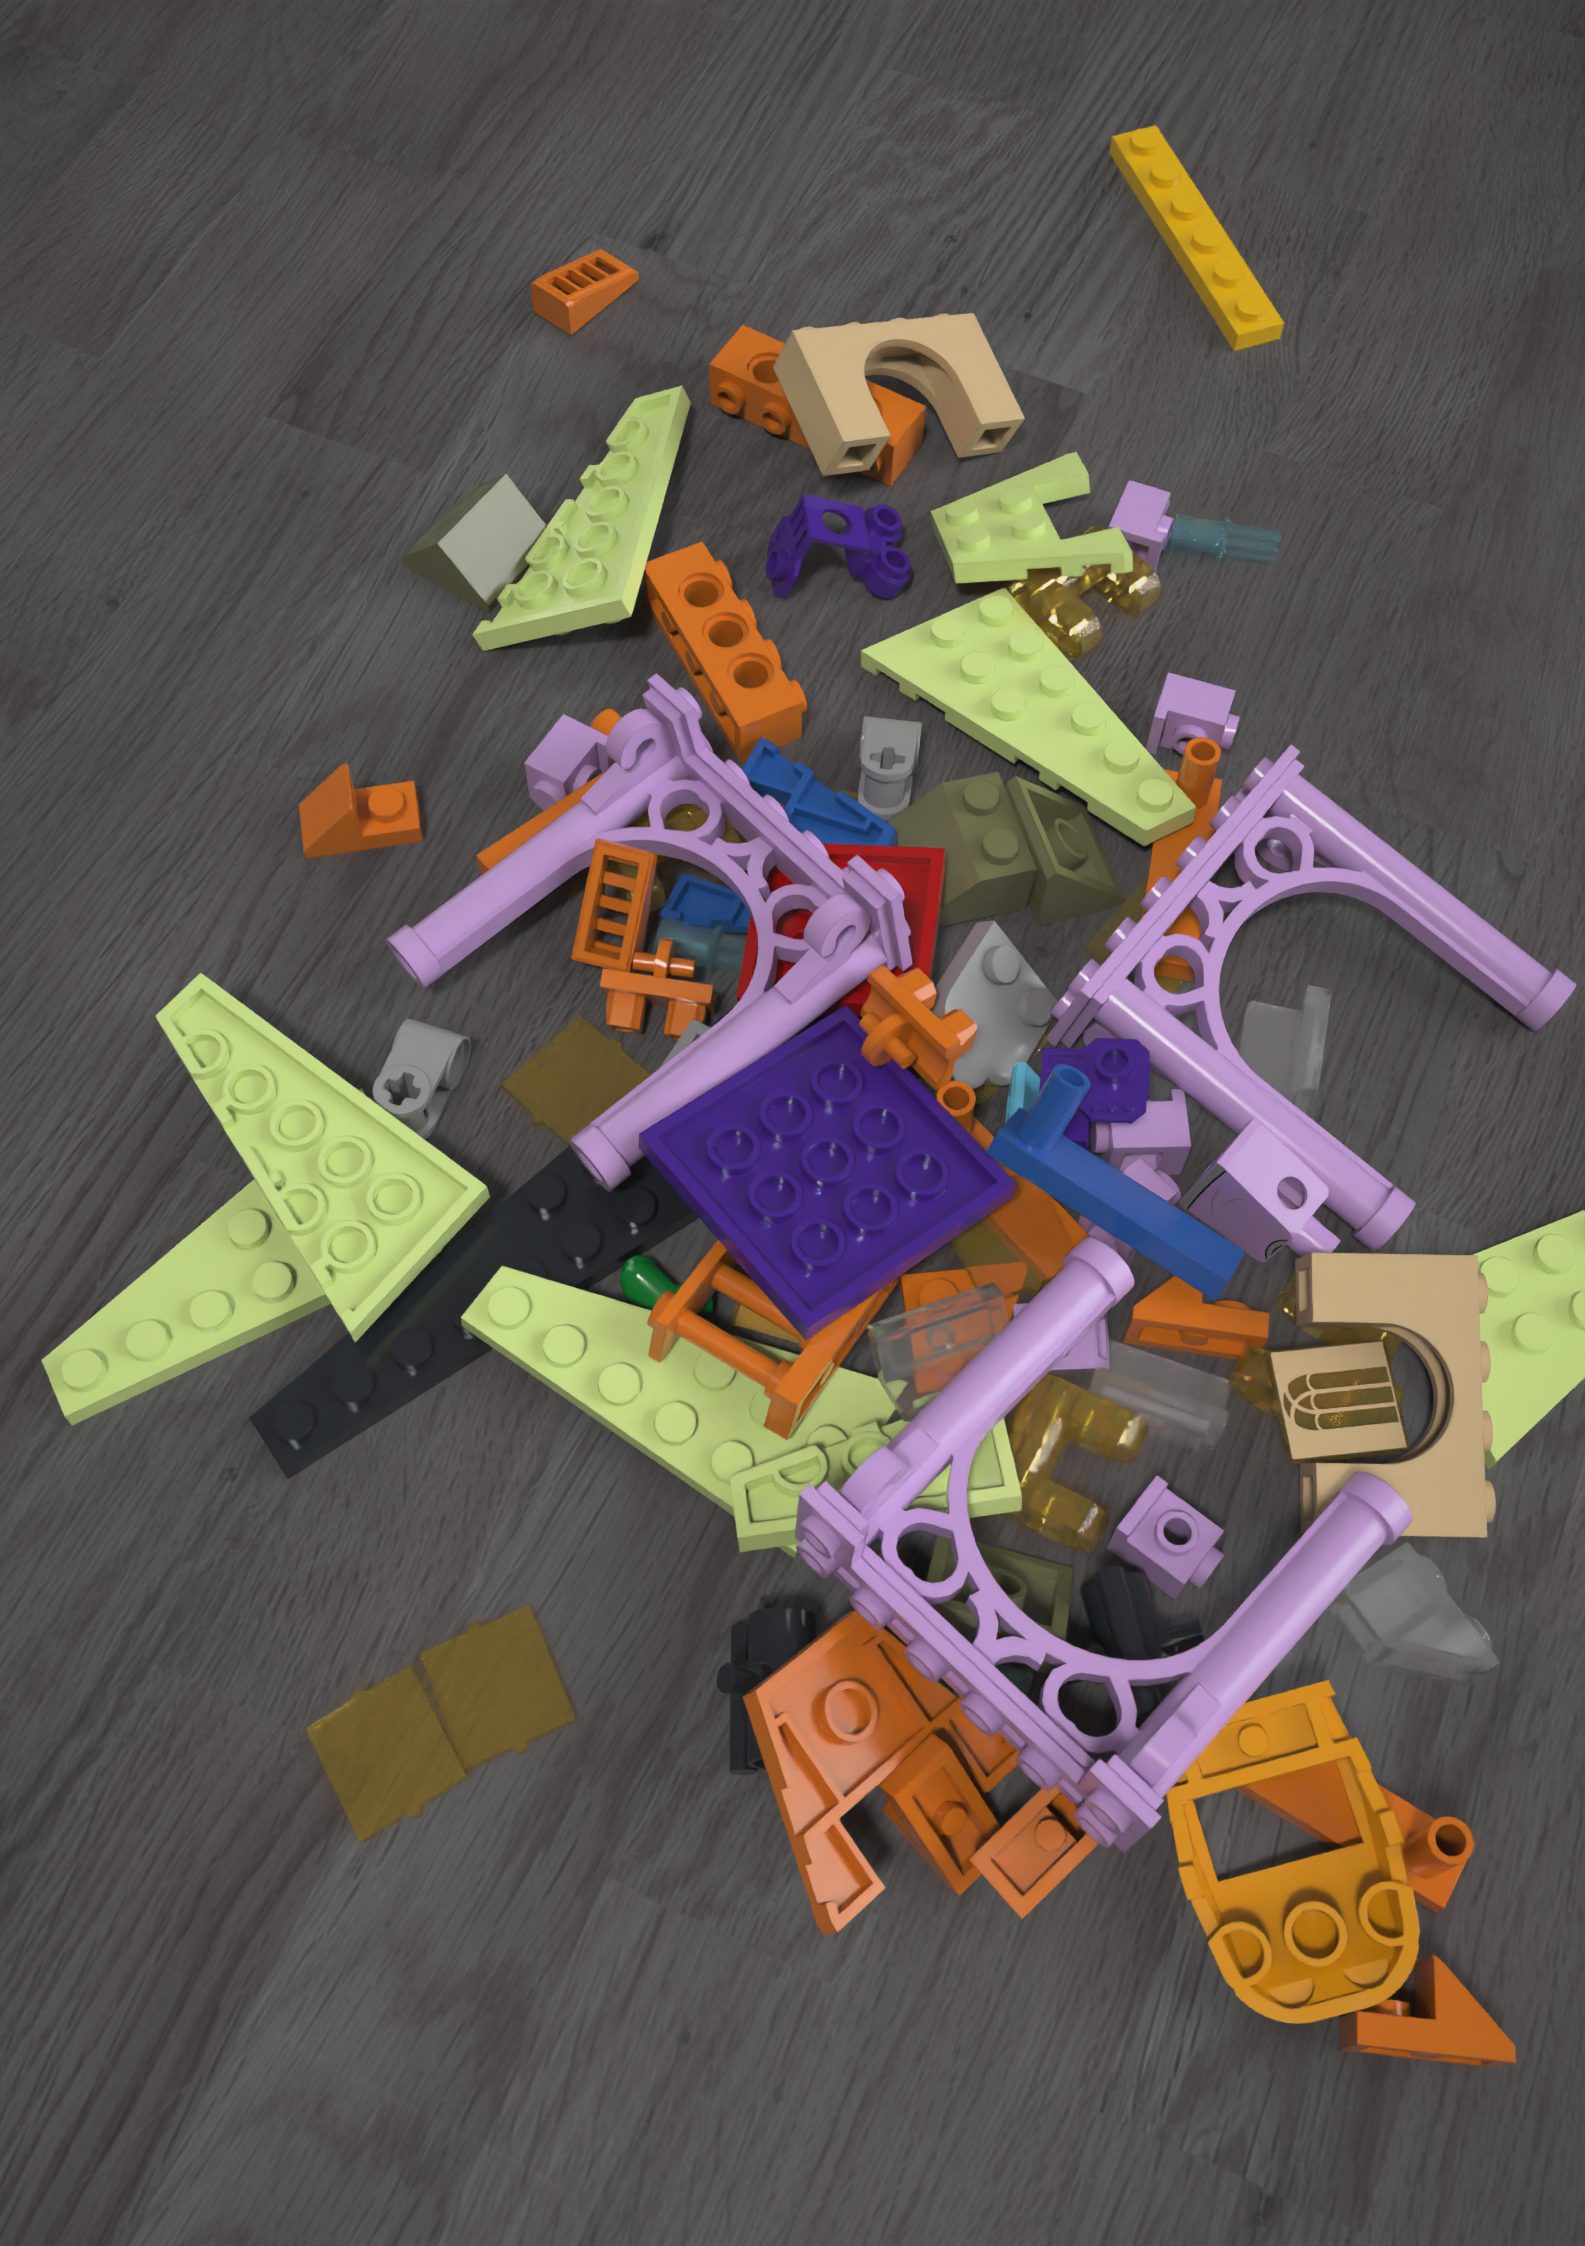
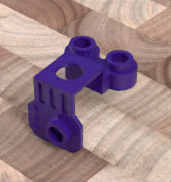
M803 494L790 516L782 517L768 543L766 575L772 581L774 596L786 597L799 576L801 561L813 542L844 548L849 575L861 577L865 586L873 594L886 599L898 596L910 578L911 566L908 556L899 548L894 547L902 535V519L899 513L885 504H878L864 512L863 507ZM823 513H835L847 522L841 532L842 535L832 532L825 526L822 520Z
M1096 1038L1083 1049L1043 1047L1039 1093L1054 1067L1059 1064L1069 1065L1080 1070L1090 1081L1091 1086L1062 1134L1089 1152L1091 1122L1132 1124L1146 1113L1147 1101L1149 1100L1150 1053L1137 1039Z

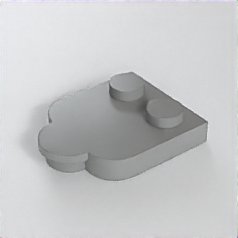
M995 920L977 922L935 987L937 994L934 1007L929 1009L939 1018L953 1009H961L977 1026L973 1046L956 1060L951 1081L964 1082L972 1089L979 1086L1008 1085L1013 1066H1016L1017 1062L1027 1063L1054 1018L1050 1012L1058 1001Z

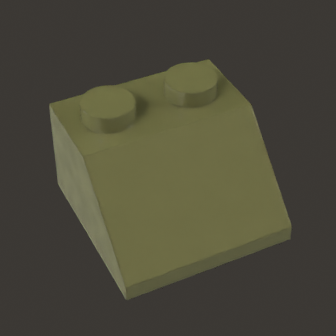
M999 771L941 783L887 822L896 828L897 846L945 848L946 868L938 927L1026 909L1038 869Z

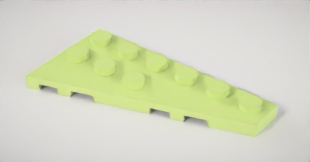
M683 386L634 399L606 440L610 451L599 465H589L581 476L580 481L584 489L575 502L573 499H565L525 557L530 567L523 578L517 584H507L498 596L497 600L502 606L492 623L482 620L472 634L483 651L551 635H565L573 630L598 624H613L632 616L691 405Z
M1005 587L861 650L862 668L875 676L880 672L888 675L899 682L900 692L914 701L920 697L929 701L945 712L944 720L1012 763L1017 762L1019 759L1040 772L1039 780L1053 789L1057 790L1063 786L1088 802L1087 810L1141 845L1146 846L1194 822L1196 806Z
M200 973L155 1017L352 1339L356 1342L490 1198L488 1188L480 1180Z
M361 1088L359 1091L365 1095L363 1089ZM254 1179L44 1357L42 1363L64 1417L73 1426L331 1303Z
M1585 1210L1473 1254L1478 1255V1273L1485 1275L1488 1284L1487 1308L1483 1314H1480V1340L1487 1343L1491 1358L1489 1378L1487 1382L1482 1383L1483 1410L1489 1412L1493 1424L1492 1447L1489 1452H1484L1485 1465L1488 1470L1585 1378Z
M501 1266L461 1316L462 1327L734 1517L729 1476L812 1445L817 1446L820 1450L850 1439V1431L876 1422L879 1428L883 1427L888 1423L910 1389L839 1367L789 1439L785 1440L764 1427L771 1399L763 1395L765 1387L682 1337H679L660 1363L650 1358L648 1354L653 1328L647 1325L651 1310ZM734 1336L779 1364L784 1359L793 1364L799 1357L798 1354ZM798 1544L778 1547L793 1558L798 1554L796 1550Z

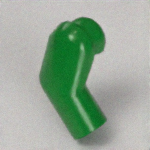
M642 1255L631 1257L624 1263L619 1280L625 1297L636 1306L651 1311L665 1291L670 1290L676 1294L683 1285H675L655 1266V1262L652 1259ZM710 1297L698 1314L713 1312L712 1297Z

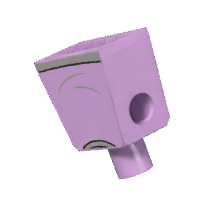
M1256 1117L1222 1150L1178 1202L1219 1234L1246 1251L1251 1257L1264 1263L1285 1245L1302 1257L1311 1252L1332 1253L1341 1241L1338 1236L1312 1216L1330 1194L1327 1185Z

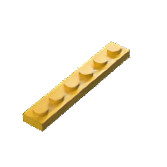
M1157 126L1141 128L1112 136L1109 154L1232 349L1237 351L1280 339L1284 321Z

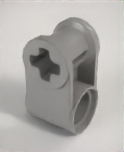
M864 716L859 753L861 775L857 802L884 821H890L907 809L910 804L913 774L917 772L922 722Z
M407 1018L400 1026L391 1052L374 1082L372 1091L375 1103L423 1139L429 1138L436 1129L439 1118L453 1090L459 1085L467 1068L471 1051L469 1036Z

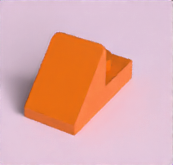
M345 763L336 769L299 804L303 852L306 859L424 842L418 794L414 781L355 789L349 764Z
M1174 1276L1134 1305L1124 1329L1123 1343L1255 1362L1268 1339L1270 1313L1252 1311L1249 1306L1237 1301L1224 1300L1214 1302L1213 1304L1202 1303V1292Z
M932 1733L878 1786L888 1799L882 1808L886 1817L946 1885L960 1896L982 1875L969 1859L1001 1829V1826L950 1746Z
M1056 1787L1050 1792L1041 1788L969 1859L1021 1919L1099 1844L1079 1826L1073 1817L1078 1808Z
M1433 1954L1416 1961L1414 1964L1415 2017H1410L1409 2003L1384 2000L1374 2006L1362 2009V2011H1355L1339 2018V2051L1486 2068H1496L1516 2063V2051L1513 2042L1450 1969Z

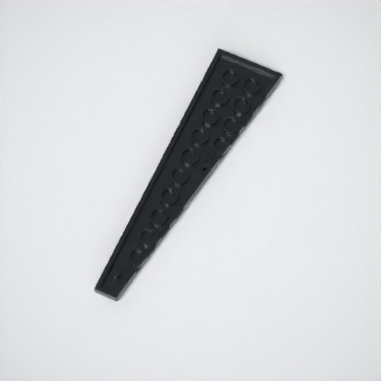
M735 1006L713 1023L710 1028L724 1018ZM821 1014L795 1036L799 1035L800 1033L807 1030L808 1028L815 1025L816 1023L823 1020L829 1015ZM911 1065L907 1067L917 1080L921 1078ZM570 1145L423 1269L356 1342L348 1333L252 1414L249 1419L283 1473L289 1479L494 1349L462 1327L461 1316L501 1266L581 1290H587L622 1268L629 1258L644 1254L699 1219V1217L646 1156L629 1168L631 1176L609 1192L588 1171Z

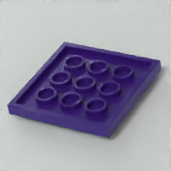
M847 1005L639 1133L638 1148L805 1341L1013 1198L1017 1185L907 1068L902 1069L893 1059L881 1066H872L861 1055V1048L868 1034L859 1026L860 1019Z

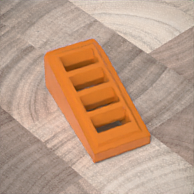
M599 249L548 272L531 283L533 312L569 335H573L639 280V272L604 250ZM594 277V278H596V279L599 280V281L596 282V281L592 280L591 278Z
M601 838L595 839L571 956L572 960L610 970L630 973L637 971L633 969V958L635 951L643 952L658 853ZM609 859L639 867L637 877L632 878L607 871ZM609 884L632 890V901L605 895V885ZM602 907L629 914L627 924L602 918ZM599 930L624 936L622 946L598 940Z

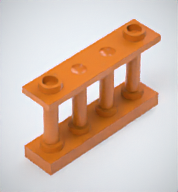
M718 1240L676 1294L667 1290L654 1305L647 1321V1325L653 1328L648 1356L660 1363L679 1337H682L765 1387L763 1395L771 1399L764 1427L788 1440L900 1282V1276L805 1341L752 1279L733 1269L738 1262ZM717 1290L800 1339L799 1347L803 1351L793 1364L786 1359L779 1364L697 1314Z

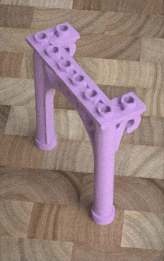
M657 673L647 680L649 690L643 694L647 709H637L629 712L612 728L607 738L606 752L615 762L582 796L580 802L415 926L410 928L408 925H404L385 940L389 949L405 971L422 989H425L570 877L590 866L595 839L598 838L695 864L718 877L735 892L753 918L758 934V955L754 975L741 1000L718 1023L569 1139L572 1149L584 1166L609 1192L631 1176L629 1168L645 1156L638 1148L639 1133L789 1041L868 977L869 972L882 965L890 971L896 966L904 971L913 964L908 940L911 930L905 920L902 905L905 895L896 879L884 869H879L876 872L858 855L847 862L848 867L841 870L829 859L823 844L813 833L808 830L800 833L789 823L786 812L772 796L767 794L762 798L751 788L748 778L735 762L730 759L723 762L713 753L711 745L701 732L698 720L702 718V711L696 700L686 689L679 687L675 690ZM694 804L702 808L705 814L709 815L707 821L700 828L693 831L685 832L665 829L667 814L678 805ZM645 813H649L651 827L627 828ZM725 820L749 842L735 844L723 841L722 837L726 829ZM775 866L794 884L783 886L770 893L766 879L769 871ZM801 908L813 913L805 927L804 939H793L776 933L778 919L787 911ZM778 959L796 963L774 985Z
M1290 745L1275 763L1264 757L1245 780L1242 789L1236 796L1232 795L1209 823L1216 832L1208 842L1197 835L1175 862V865L1182 870L1179 876L1171 882L1163 875L1139 904L1148 911L1143 918L1136 923L1127 917L1104 945L1105 948L1112 952L1107 960L1100 966L1091 959L1068 986L1067 989L1069 990L1050 1012L1059 1021L1045 1040L1054 1047L1061 1041L1071 1048L1081 1035L1085 1046L1096 1038L1137 1039L1149 1050L1151 1070L1175 1083L1236 1134H1239L1254 1117L1259 1119L1327 1185L1330 1194L1323 1204L1354 1228L1352 1232L1353 1237L1372 1252H1375L1400 1228L1412 1212L1416 1202L1261 1079L1238 1054L1230 1040L1222 1018L1219 984L1225 954L1239 927L1253 914L1267 905L1297 894L1327 892L1362 900L1388 915L1534 1032L1545 1025L1562 1007L1577 984L1557 968L1550 972L1300 776L1299 773L1305 766L1296 760L1300 751L1293 745ZM1255 849L1271 865L1281 870L1292 872L1278 874L1264 869L1257 861ZM1235 854V868L1239 878L1245 884L1241 887L1226 888L1210 881L1211 878L1228 858ZM1314 860L1327 868H1314ZM1188 906L1197 915L1201 925L1199 940L1182 934L1164 936ZM1232 911L1223 921L1224 913ZM1176 956L1188 962L1194 971L1195 990L1183 994H1172L1165 991L1155 979L1154 967L1163 957ZM1132 972L1134 973V984L1127 979ZM1195 1010L1202 1038L1174 1016Z
M1085 1237L1064 1257V1268L886 1446L881 1447L868 1457L850 1476L839 1493L825 1481L817 1490L809 1484L799 1494L794 1537L800 1542L796 1546L798 1554L813 1571L825 1579L833 1573L853 1593L849 1601L866 1622L877 1630H882L887 1625L908 1645L903 1652L908 1661L920 1674L933 1683H937L942 1678L963 1698L959 1703V1707L974 1726L990 1737H993L998 1732L1020 1753L1015 1759L1016 1763L1036 1785L1047 1792L1056 1787L1078 1808L1073 1817L1093 1840L1105 1848H1109L1114 1843L1125 1853L1151 1830L1161 1818L1155 1810L1164 1801L1162 1798L1378 1548L1381 1545H1391L1412 1522V1513L1403 1498L1387 1483L1366 1472L1358 1471L1353 1473L1336 1492L1333 1502L1216 1633L1200 1645L1167 1658L1123 1660L1090 1653L1055 1637L1031 1620L1001 1589L985 1565L977 1548L971 1530L967 1507L968 1474L977 1449L990 1431L1107 1311L1114 1307L1134 1286L1133 1274L1125 1261L1102 1241L1092 1237ZM950 1464L951 1468L946 1492V1513L924 1508L904 1511ZM919 1530L950 1539L956 1565L952 1576L945 1581L937 1583L925 1582L916 1577L912 1570L904 1566L898 1558L896 1544L900 1538L908 1532ZM877 1538L882 1540L879 1556L869 1548ZM965 1579L974 1594L968 1596L966 1605L974 1615L977 1628L973 1644L968 1642L930 1606L946 1603L960 1594ZM998 1624L1010 1637L996 1640ZM1043 1660L1058 1668L1051 1671L1041 1688L1037 1707L995 1666L1008 1662L1026 1664L1038 1671ZM1077 1679L1105 1683L1117 1715L1114 1731L1107 1736L1098 1738L1087 1736L1079 1731L1075 1724L1066 1719L1060 1711L1057 1699L1059 1688L1063 1684ZM1181 1679L1139 1728L1135 1727L1137 1708L1130 1686H1148ZM1106 1756L1111 1757L1107 1764H1105L1101 1759H1099L1097 1762L1093 1760Z

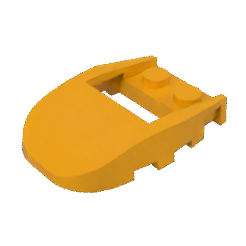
M1329 1680L1244 1703L1166 1793L1180 1866L1178 1870L1187 1900H1191L1209 1940L1208 1945L1225 1981L1234 1989L1238 1998L1254 2011L1265 2017L1285 2023L1315 2022L1365 2009L1386 2000L1407 1980L1414 1967L1419 1950L1418 1938L1420 1928L1413 1888L1408 1886L1401 1843L1404 1842L1394 1810L1389 1809L1371 1771L1372 1766L1358 1738L1351 1739L1331 1700L1335 1692ZM1335 1761L1362 1843L1218 1882L1193 1800Z

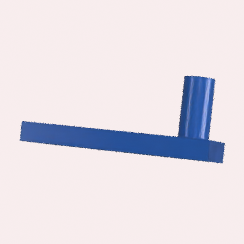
M1065 1064L1056 1065L1029 1112L1019 1107L998 1131L986 1154L1216 1301L1246 1251L1062 1135L1091 1084L1086 1075L1080 1070Z

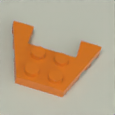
M856 1610L842 1616L743 1696L816 1924L823 1935L839 1932L885 1889L840 1822V1818L884 1780L922 1742L933 1733L948 1744L980 1794L989 1792L1018 1765L1015 1759L1020 1754L998 1732L993 1737H990L974 1726L959 1707V1703L963 1700L960 1695L956 1697L939 1682L933 1683L926 1679L906 1658L903 1652L906 1646L884 1628L877 1630L871 1626Z

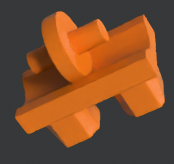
M661 938L656 954L635 951L633 969L653 972V976L603 968L599 986L607 997L606 1022L610 1030L642 1034L646 1006L666 1007L668 1011L664 1036L675 1041L679 1040L692 1019L705 1025L707 1014L716 1015L719 997L714 995V985L672 979V976L694 979L696 960L676 958V942L674 939Z
M884 965L869 972L867 981L871 984V992L861 1009L860 1015L862 1019L859 1022V1026L868 1034L862 1045L861 1055L872 1066H881L892 1059L902 1069L911 1065L935 1091L951 1081L956 1060L973 1046L977 1032L976 1023L961 1009H953L939 1018L929 1009L934 1007L937 991L934 988L933 981L919 968L897 977Z

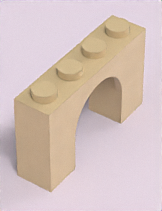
M943 313L934 317L916 319L895 318L885 322L864 324L852 322L844 326L823 328L803 327L798 330H792L773 366L823 476L869 470L891 436L870 393L865 376H891L910 384L920 391L938 414L958 458L1002 452L1025 419L974 313L957 315Z
M1311 1252L1295 1259L1297 1327L1369 1328L1392 1334L1409 1345L1420 1357L1429 1373L1434 1395L1432 1416L1426 1432L1419 1442L1401 1457L1381 1464H1299L1301 1533H1305L1333 1502L1336 1492L1352 1474L1361 1471L1374 1475L1387 1483L1408 1505L1412 1513V1522L1400 1536L1487 1537V1523H1491L1494 1519L1496 1499L1492 1483L1485 1480L1484 1452H1489L1492 1447L1493 1424L1489 1412L1483 1410L1482 1383L1487 1382L1489 1378L1491 1358L1487 1343L1480 1340V1314H1483L1487 1308L1488 1284L1485 1275L1478 1273V1255Z

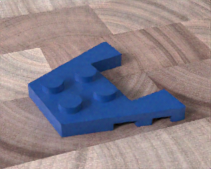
M759 738L742 771L748 778L751 788L762 798L768 794L778 803L786 805L784 811L788 816L789 823L800 833L808 830L821 843L897 846L896 828L841 790L835 793L815 779L814 771L799 761L793 764L779 754L778 746L768 739ZM685 873L681 874L658 915L663 929L687 932L747 933L750 920L748 909L731 888Z

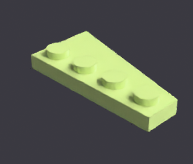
M929 1402L914 1407V1415L879 1428L877 1423L873 1422L850 1431V1439L820 1450L817 1446L812 1445L729 1476L740 1552L799 1544L800 1542L794 1537L799 1494L809 1484L817 1490L825 1481L839 1493L840 1489L857 1468L875 1451L886 1446ZM1004 1418L985 1437L972 1459L967 1482L969 1518L1021 1511L1022 1494ZM949 1464L904 1511L924 1508L946 1513L947 1481L951 1465Z

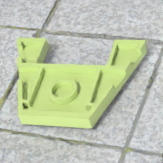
M1077 452L1066 454L931 511L933 531L955 583L1027 579L1028 569L1057 567L1062 577L1083 576L1084 565L1111 564V574L1128 573L1133 571L1132 550L1119 527L1063 540L1059 538L1042 504L1090 493L1089 473Z

